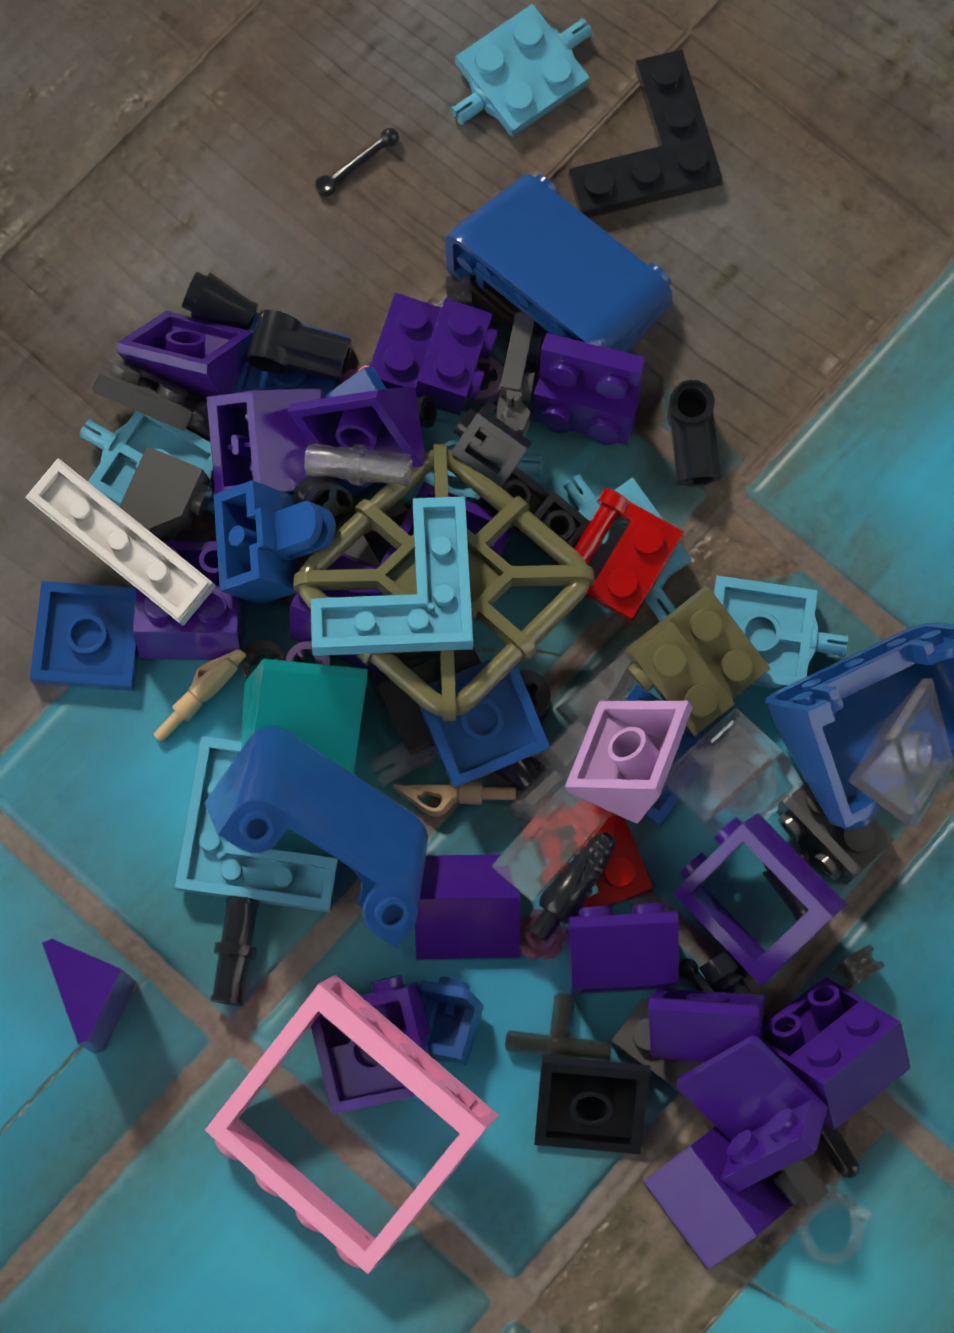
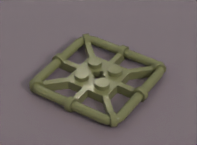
M433 444L432 450L424 452L425 461L423 466L403 469L370 501L363 499L354 508L355 515L335 532L331 545L314 552L301 567L300 572L294 574L293 589L300 594L310 609L312 598H329L323 593L324 590L378 589L384 596L417 594L414 534L410 536L391 520L386 513L433 470L435 498L448 497L447 470H449L496 509L499 513L476 535L467 528L472 624L478 619L505 642L507 646L457 694H455L454 650L440 651L441 694L431 688L393 653L356 655L367 666L375 665L423 709L434 715L442 716V722L456 721V716L463 715L475 707L520 661L527 662L537 652L535 646L581 602L589 587L595 581L594 569L587 566L585 560L575 549L529 511L530 506L520 496L513 498L492 480L475 471L451 454L452 450L447 449L446 444ZM516 526L560 565L511 566L494 552L490 546L506 530ZM369 529L378 532L397 549L377 569L326 570ZM565 586L522 631L492 607L510 587Z

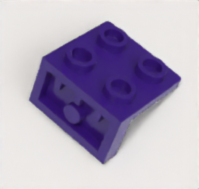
M757 1036L748 1037L679 1077L676 1085L677 1089L731 1140L727 1148L728 1157L721 1180L734 1193L816 1152L828 1106Z

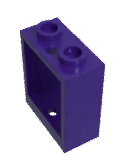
M756 813L745 822H742L738 817L730 821L714 837L720 846L709 857L700 852L681 870L680 874L686 880L673 894L762 986L847 904L759 813ZM744 843L808 909L767 951L703 886Z

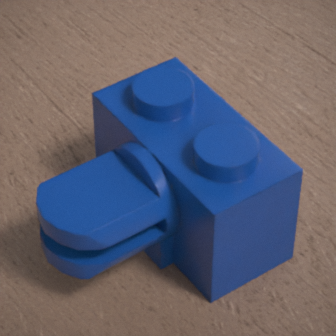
M254 480L214 494L220 592L259 605L297 593L293 589V577L298 572L297 558L329 547L335 536L336 523L329 509L306 500L293 505L292 495Z

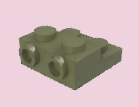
M706 586L624 650L634 662L627 670L646 693L654 688L663 701H689L693 709L685 730L693 736H696L735 705L732 699L771 669L716 595Z

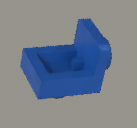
M440 977L438 983L425 980L420 982L418 991L426 999L424 1008L430 1029V1034L425 1036L429 1054L433 1059L467 1066L484 1005L469 990V984L451 977Z

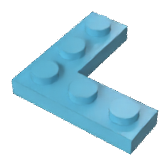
M465 496L413 498L417 594L311 599L313 656L473 649Z
M201 736L175 889L180 892L227 898V896L247 897L256 899L264 904L331 913L339 860L337 858L270 849L263 853H248L217 835L204 802L240 752L241 741Z

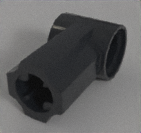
M263 310L260 312L247 352L246 361L253 367L272 374H286L291 370L341 383L348 367L352 339L305 327L295 317L280 311Z
M687 380L678 384L670 395L667 409V420L671 427L677 485L688 487L705 486L721 480L713 413L715 398L708 385L699 380ZM692 400L699 403L704 412L696 417H688L680 412L677 405L683 401Z

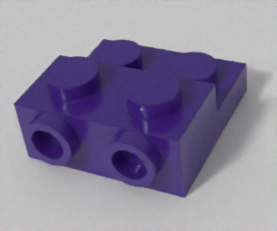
M395 292L370 367H374L386 389L415 386L416 397L431 396L434 399L432 404L426 405H436L438 409L460 416L465 399L476 400L484 376L483 371L475 369L479 356L489 359L498 330L489 328L492 313L445 298L441 308Z
M546 333L541 347L540 373L534 392L532 421L541 423L556 433L573 431L589 435L603 445H613L616 443L629 445L639 413L645 357Z
M396 975L371 982L373 992L359 995L429 1054L425 1036L430 1034L422 996L418 991V981L404 984L402 975ZM320 1014L311 1025L332 1114L416 1097L413 1092L324 1015Z

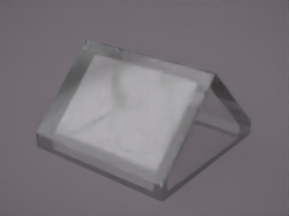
M922 679L885 720L848 779V782L907 826H919L954 766L933 679Z
M734 708L671 766L665 781V785L713 839L735 817L745 822L756 813H759L767 820L779 809V802L787 794L792 796L804 786L784 751L737 708Z

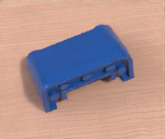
M530 174L521 176L461 221L445 239L446 267L450 273L464 284L473 275H476V284L484 289L489 284L553 335L628 353L671 306L673 295L669 287L671 279L668 274L658 265L653 263L647 265L563 199L555 185L548 178L540 174L536 175V177Z
M934 622L911 627L790 684L766 698L765 703L775 728L831 824L840 826L844 830H854L868 825L873 820L872 815L880 808L877 796L950 759H954V624Z
M266 726L257 730L247 740L204 802L217 835L248 853H263L272 849L280 841L288 828L292 829L348 865L358 875L360 891L355 900L359 906L363 907V918L367 927L376 936L398 949L412 929L418 915L428 847V833L425 825L414 813L287 730L277 726Z

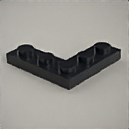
M682 49L636 60L635 71L658 147L569 168L568 178L577 208L586 217L592 218L721 186L722 174Z

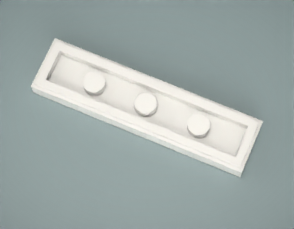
M57 458L25 497L182 626L186 624L216 587L212 581L59 458Z

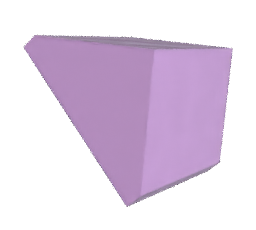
M599 701L565 788L569 793L638 824L662 792L693 706L689 701Z

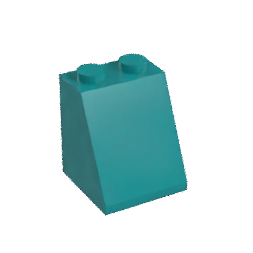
M263 659L244 684L241 749L257 730L266 726H277L292 733L354 774L367 682V669Z

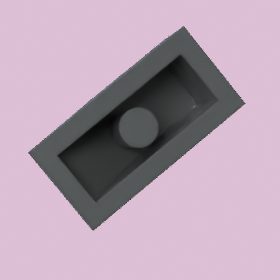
M147 446L119 507L160 539L190 527L195 515L201 516L205 512L212 496V488L209 487L211 480L203 469Z

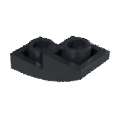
M518 467L515 468L506 483L501 487L513 498L520 496L530 506L529 511L572 548L590 523L586 517L556 492H547ZM480 496L474 501L496 514L499 513ZM515 527L514 533H516L518 536L523 538L532 546H534L535 548H537L538 550L552 558L536 543H534L530 538H528L523 532H521L517 527Z

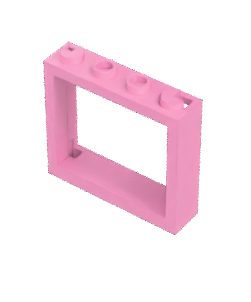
M335 974L317 985L205 1131L215 1139L217 1148L225 1156L232 1160H239L255 1174V1180L263 1190L273 1196H280L295 1209L296 1217L305 1227L314 1232H321L336 1246L337 1253L346 1263L355 1268H361L369 1274L385 1258L499 1115ZM320 1014L324 1015L460 1133L376 1238L239 1119Z

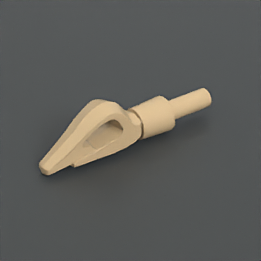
M237 649L201 665L197 669L189 691L172 706L175 711L153 734L160 742L163 743L184 719L189 722L204 705L203 703L210 700L237 671V666L246 657L243 650Z
M483 782L465 783L455 788L451 787V785L402 786L393 784L395 791L414 803L421 811L433 817L446 814L452 805L458 802L459 804L483 805V800H516V787H483ZM430 795L440 798L441 803L438 807L432 808L422 803L418 798Z

